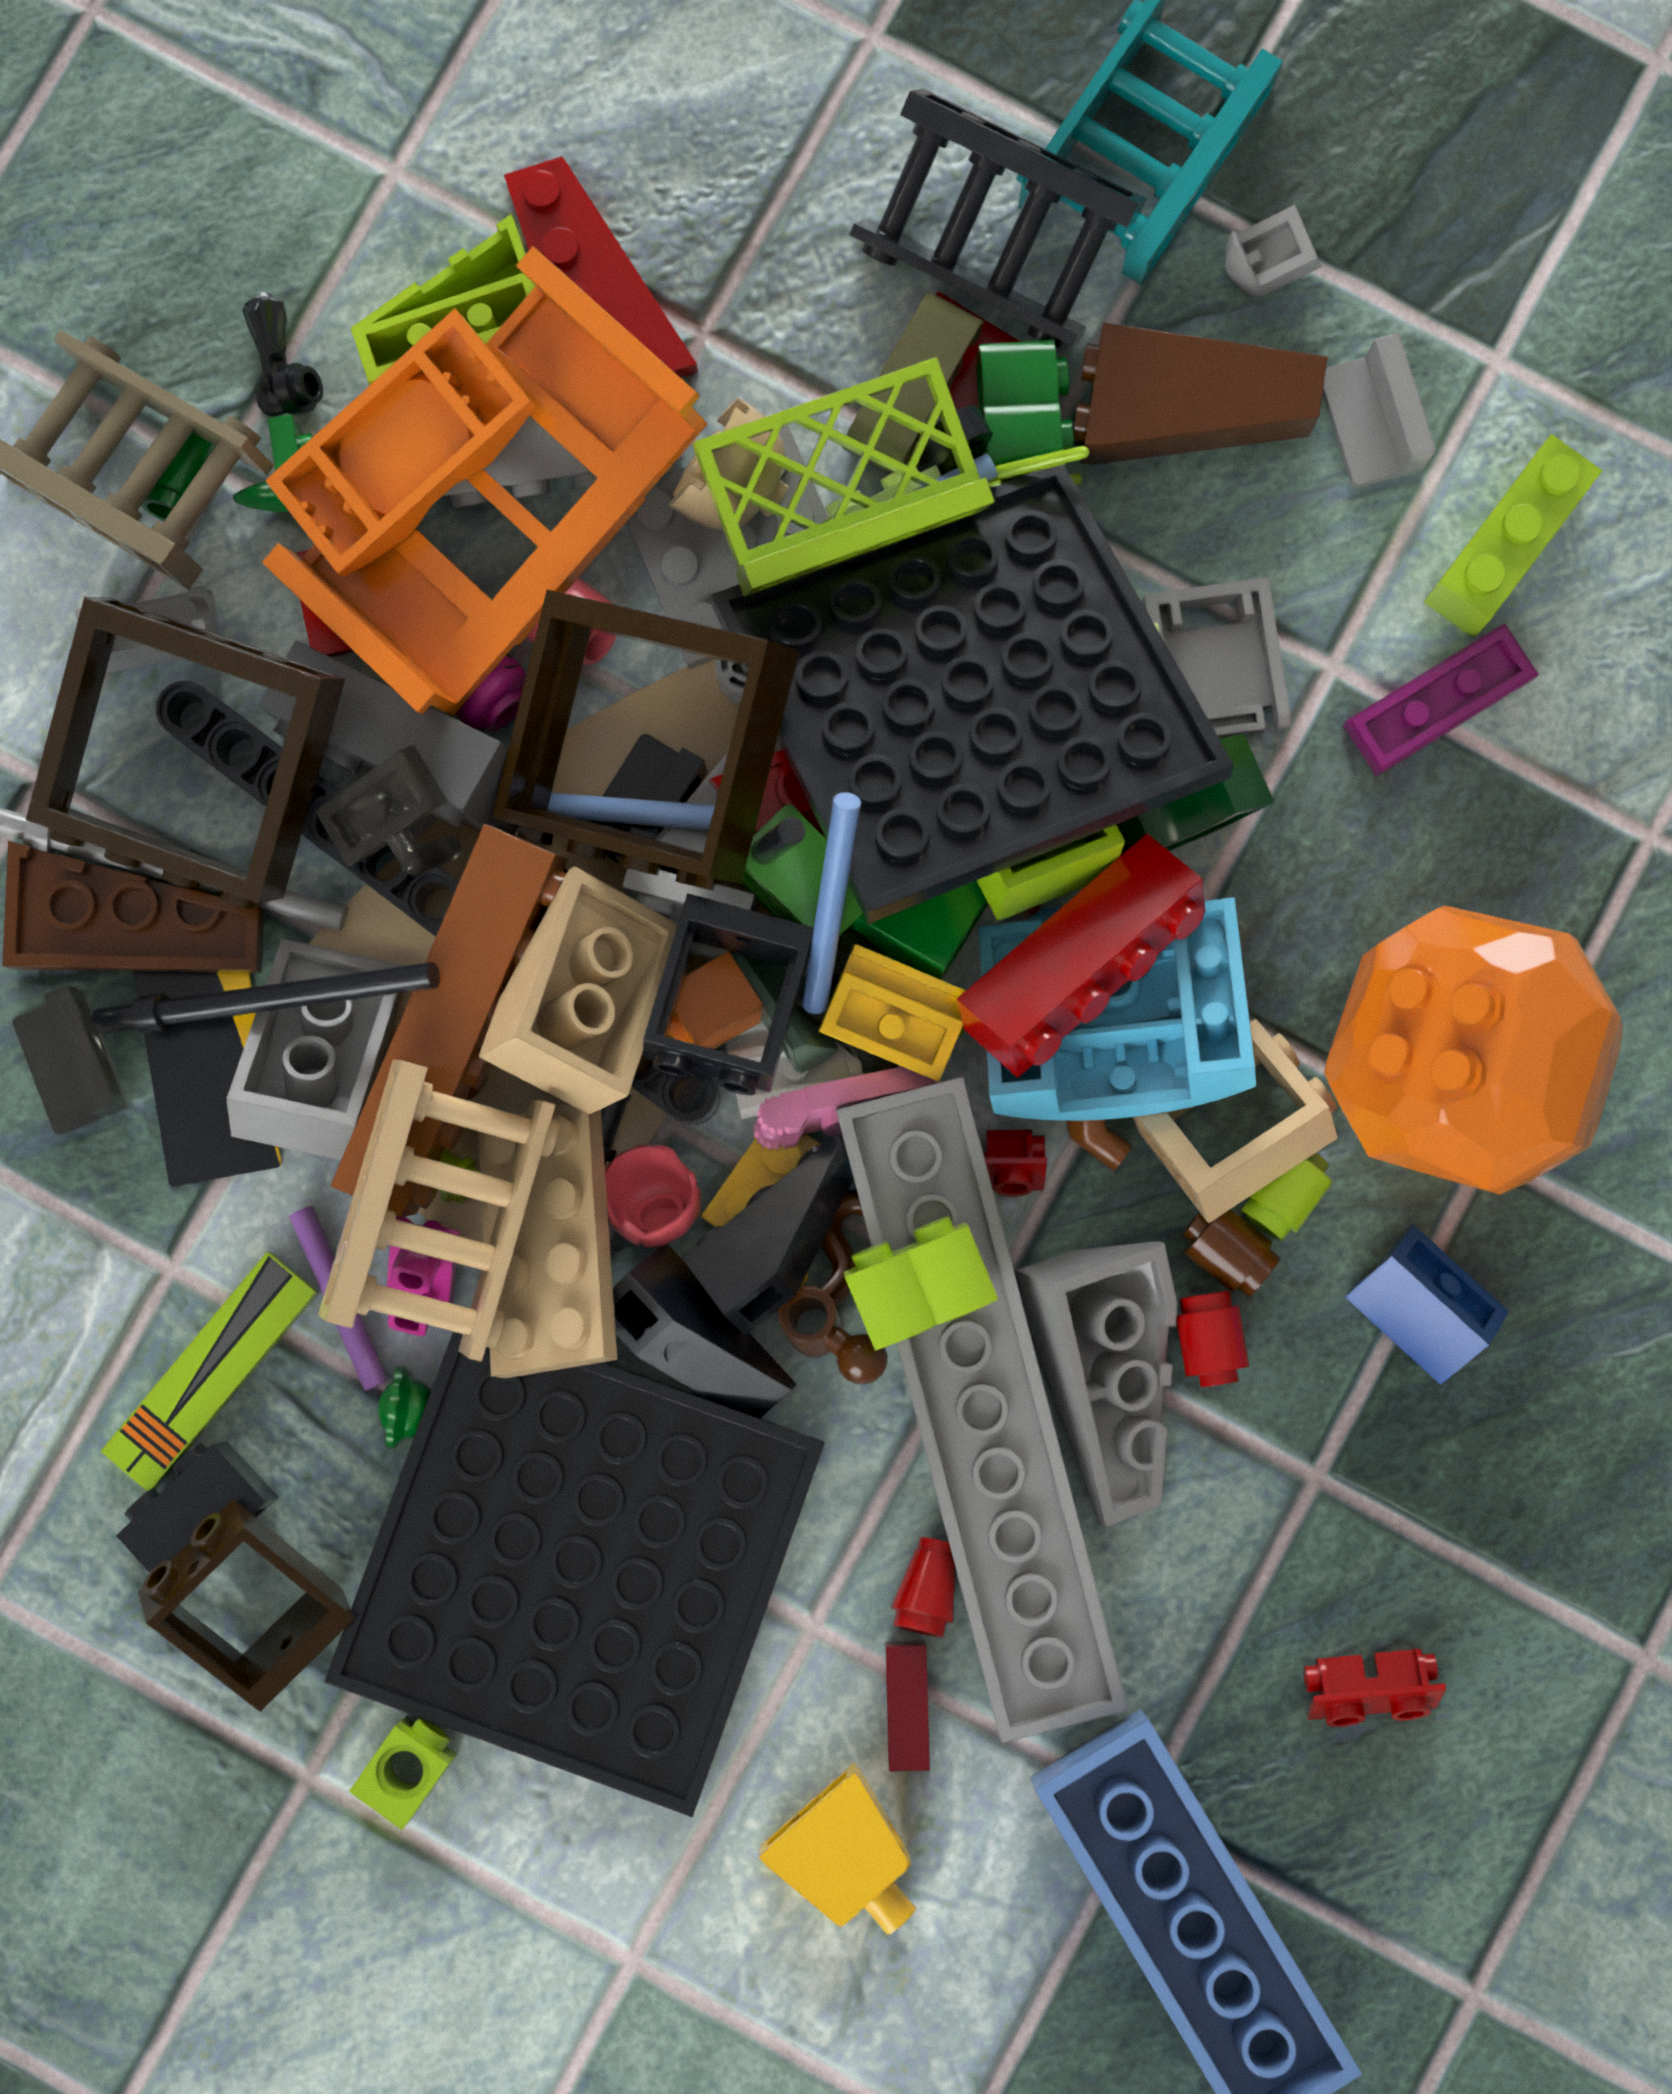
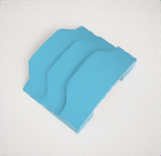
M1235 897L1205 901L1206 912L1194 932L1184 939L1178 940L1176 938L1157 955L1155 963L1143 977L1136 981L1128 980L1111 995L1102 1013L1089 1023L1081 1022L1062 1039L1056 1053L1047 1062L1038 1066L1033 1064L1017 1078L987 1051L989 1095L994 1114L1059 1121L1129 1118L1194 1107L1256 1087L1255 1062ZM1042 907L1027 921L978 926L981 977L1061 907Z

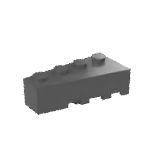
M297 640L294 642L286 658L346 678L324 758L354 775H357L362 768L376 776L374 783L405 801H408L410 796L427 804L426 810L451 825L459 827L463 823L481 832L483 825L487 824L515 836L520 825L492 818L508 753V748L502 742L432 707H429L422 715L416 712L393 688ZM268 688L258 706L278 721L273 731L285 739L297 698Z

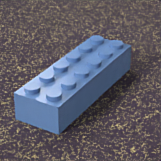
M1141 1709L1030 1776L1037 1795L1216 2094H1332L1362 2075L1157 1732Z

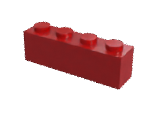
M1146 833L957 998L964 1030L1017 1078L1033 1064L1038 1066L1047 1062L1056 1053L1062 1039L1081 1022L1089 1023L1102 1013L1111 995L1128 980L1136 981L1143 977L1155 963L1157 955L1176 938L1181 940L1194 932L1206 912L1203 878Z

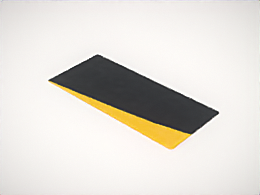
M134 971L138 997L163 993L171 999L252 987L249 973ZM256 1013L177 1023L169 1031L144 1034L168 1181L171 1187L281 1166L279 1147L231 1137L227 1096Z

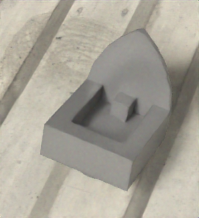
M1295 205L1239 233L1236 230L1231 232L1226 243V273L1238 288L1251 296L1262 297L1322 267Z

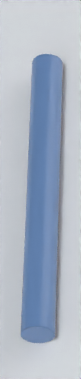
M839 793L833 799L802 1000L804 1010L812 1014L824 1013L829 1002L861 806L859 797L852 793Z

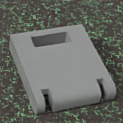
M1269 577L1144 594L1141 601L1153 623H1158L1159 633L1218 737L1265 731L1266 725L1263 709L1271 708L1272 720L1276 730L1290 727L1291 715ZM1235 602L1238 623L1179 631L1183 624L1180 609Z

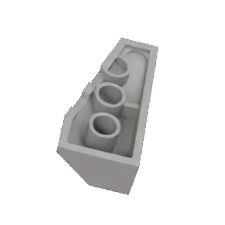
M1156 1241L1071 1250L1016 1270L1029 1330L1100 1525L1107 1528L1161 1506L1167 1429L1161 1424L1164 1386H1171L1173 1367L1172 1364L1166 1362L1169 1326H1176L1178 1305L1165 1243Z

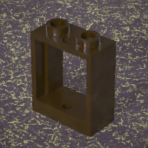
M234 1499L221 1512H215L205 1517L195 1528L190 1542L171 1561L164 1560L157 1564L147 1575L142 1589L138 1592L147 1625L259 1712L355 1619L344 1591L338 1584ZM243 1541L306 1592L244 1654L240 1653L180 1605Z

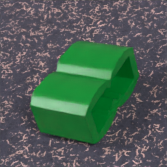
M1041 340L979 344L975 356L979 411L993 432V436L982 455L987 453L994 466L1073 448L1071 419H1061L1059 396L1068 395L1069 391L1068 361L1066 357L1056 356L1055 341ZM1029 473L1022 474V475H1018V476H1014V477H1021V476L1027 475V474H1029Z

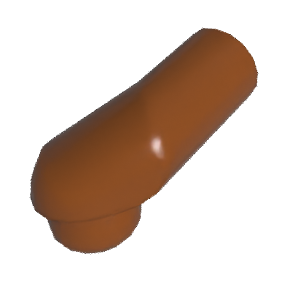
M1105 1120L1066 1121L1067 1132L1071 1140L1113 1172L1133 1147L1106 1127Z

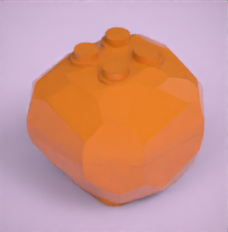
M1442 906L1402 928L1362 955L1328 1055L1324 1074L1341 1109L1370 1158L1501 1195L1534 1180L1590 1147L1599 1126L1620 1053L1623 1025L1621 1017L1576 937L1561 931L1450 906Z

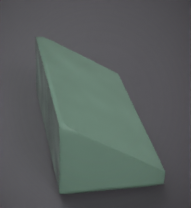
M729 951L762 1002L761 1021L769 1031L786 970L783 965ZM799 991L782 1052L795 1071L802 1074L835 1055L838 1051V1045L832 1037L817 1031L821 1020L816 1014L804 1010L802 1007L803 994Z

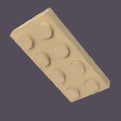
M570 1104L558 1105L554 1108L552 1118L559 1120V1131L550 1156L548 1158L540 1157L497 1309L504 1310V1322L496 1346L493 1349L489 1348L491 1376L511 1378L617 1360L601 1109L588 1114ZM527 1112L516 1115L526 1117ZM478 1131L480 1173L508 1180L518 1142ZM482 1201L484 1243L489 1244L500 1206Z

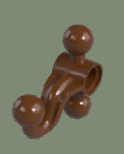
M848 1190L821 1244L833 1267L830 1278L822 1288L801 1286L797 1295L776 1312L779 1313L778 1318L782 1330L797 1352L807 1357H821L831 1352L837 1356L839 1372L846 1380L854 1384H869L881 1377L887 1367L888 1354L886 1348L875 1351L868 1334L851 1335L845 1331L838 1311L839 1306L851 1292L844 1277V1272L855 1267L852 1256L855 1253L841 1229L842 1222L850 1215H860L864 1218L857 1190ZM817 1309L827 1313V1321L818 1332L802 1334L796 1331V1323L804 1312Z

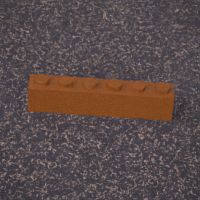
M487 824L483 825L425 963L434 962L440 972L439 986L435 989L412 992L330 1185L331 1187L351 1196L354 1194L393 1059L428 1067L424 1081L433 1084L432 1091L466 1100L470 1088L478 1090L490 1070L491 1063L480 1058L479 1054L498 1000L567 874L563 872L568 861L567 858ZM425 1116L422 1122L412 1121L406 1146L414 1148V1155L439 1162L445 1147L452 1150L458 1143L465 1127ZM407 1180L403 1186L394 1184L387 1210L395 1212V1215L400 1218L415 1215L420 1207L427 1209L431 1205L438 1189Z

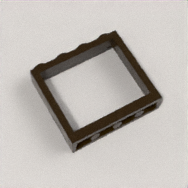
M547 589L492 818L520 825L517 837H521L524 840L551 845L554 835L567 838L569 842L566 851L574 854L605 860L607 850L621 853L623 856L620 866L635 871L659 875L661 865L678 869L675 879L678 883L711 891L714 890L716 879L742 883L799 651L762 638ZM591 630L749 666L703 852L547 810Z
M84 596L25 820L47 827V837L54 841L83 847L88 842L105 848L104 857L112 862L130 867H142L144 862L163 869L161 877L170 883L189 888H199L202 883L221 890L219 898L231 905L256 909L259 903L283 899L346 678L115 598ZM116 635L297 698L248 872L70 809Z

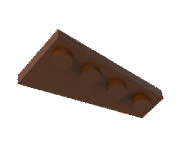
M8 841L3 967L10 970L262 973L264 910L261 908L247 909L224 902L219 896L181 886L165 884L140 875L116 871L61 854L56 855Z

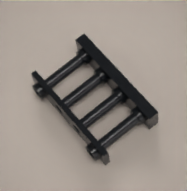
M924 88L910 91L900 116L915 123L912 133L917 136L880 224L869 218L853 224L849 235L864 242L862 252L879 262L895 266L897 261L900 260L1029 324L1027 333L1038 341L1054 340L1056 348H1061L1063 342L1071 346L1082 338L1087 327L1068 318L1105 236L1108 230L1114 232L1118 224L1128 228L1136 223L1147 198ZM951 140L972 151L968 160L973 165L936 250L933 251L902 234L939 148H946ZM1007 168L1028 179L1024 188L1029 193L992 276L988 278L957 263L995 176H1002ZM1064 196L1084 206L1081 216L1086 220L1046 306L1014 291L1013 287L1051 204H1058L1061 197Z

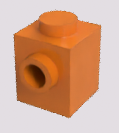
M729 951L685 976L667 1037L714 1050L761 1022L763 1004Z

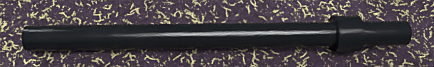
M434 962L171 999L163 993L140 996L133 1001V1004L96 1009L92 1016L94 1029L100 1034L137 1029L141 1034L166 1032L171 1030L173 1025L177 1023L435 989L440 983V972Z

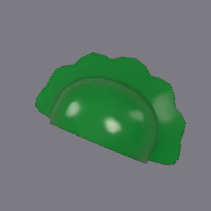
M406 1366L396 1367L393 1382L383 1390L378 1402V1419L382 1428L386 1431L385 1445L391 1449H396L406 1438H414L431 1393V1389L428 1386L412 1378Z

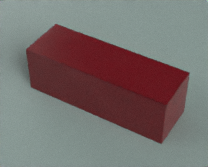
M926 1641L885 1642L889 1772L930 1771Z

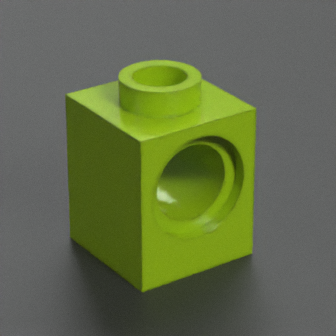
M405 1716L391 1730L349 1792L400 1830H403L414 1818L458 1754L447 1746L451 1739L437 1725L422 1718H418L416 1722H413ZM408 1751L420 1759L423 1765L421 1781L408 1783L398 1778L392 1764L395 1753Z

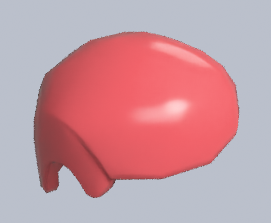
M638 1145L616 1155L605 1168L608 1220L617 1233L635 1246L643 1245L646 1248L665 1246L684 1236L699 1217L701 1189L697 1186L698 1182L694 1172L690 1171L681 1162L672 1148L664 1145Z

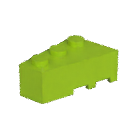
M512 213L496 224V233L468 253L464 248L448 258L449 266L419 287L414 282L350 328L369 385L454 308L462 314L486 344L534 289L535 285L516 267L526 253Z

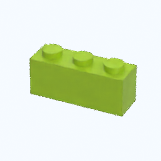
M1550 434L1424 600V603L1474 639L1499 610L1603 470L1556 436Z

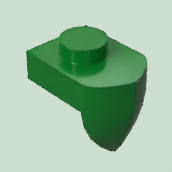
M292 414L267 418L275 471L313 437L312 433L304 434ZM266 481L244 488L233 495L234 502L245 507L271 512H289Z

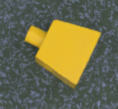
M855 1763L850 1765L760 1846L759 1858L840 1927L848 1923L865 1908L882 1930L889 1935L900 1928L916 1911L914 1904L894 1882L910 1867V1854L863 1773Z

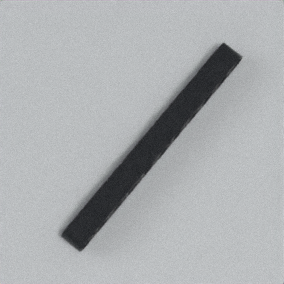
M178 681L167 686L161 692L156 702V715L160 725L169 734L266 807L283 748L201 685L192 681ZM203 702L204 715L201 721L193 727L182 728L180 719L183 710L189 704ZM252 739L254 750L251 758L245 764L231 766L229 752L232 746L240 740ZM318 775L302 835L436 937L444 917L438 919L428 918L425 912V902L433 891L441 888L452 890L454 896L459 882ZM342 813L351 814L353 829L350 835L342 841L329 842L326 834L330 820ZM400 851L404 859L400 873L393 879L379 880L376 875V864L379 858L387 852ZM652 1066L645 1072L635 1073L631 1087L669 1116L685 1125H699L707 1122L716 1114L721 1101V1092L715 1079L693 1071L691 1077L682 1078L668 1075ZM688 1078L702 1080L707 1088V1099L704 1105L693 1112L680 1111L674 1102V1091L677 1085Z

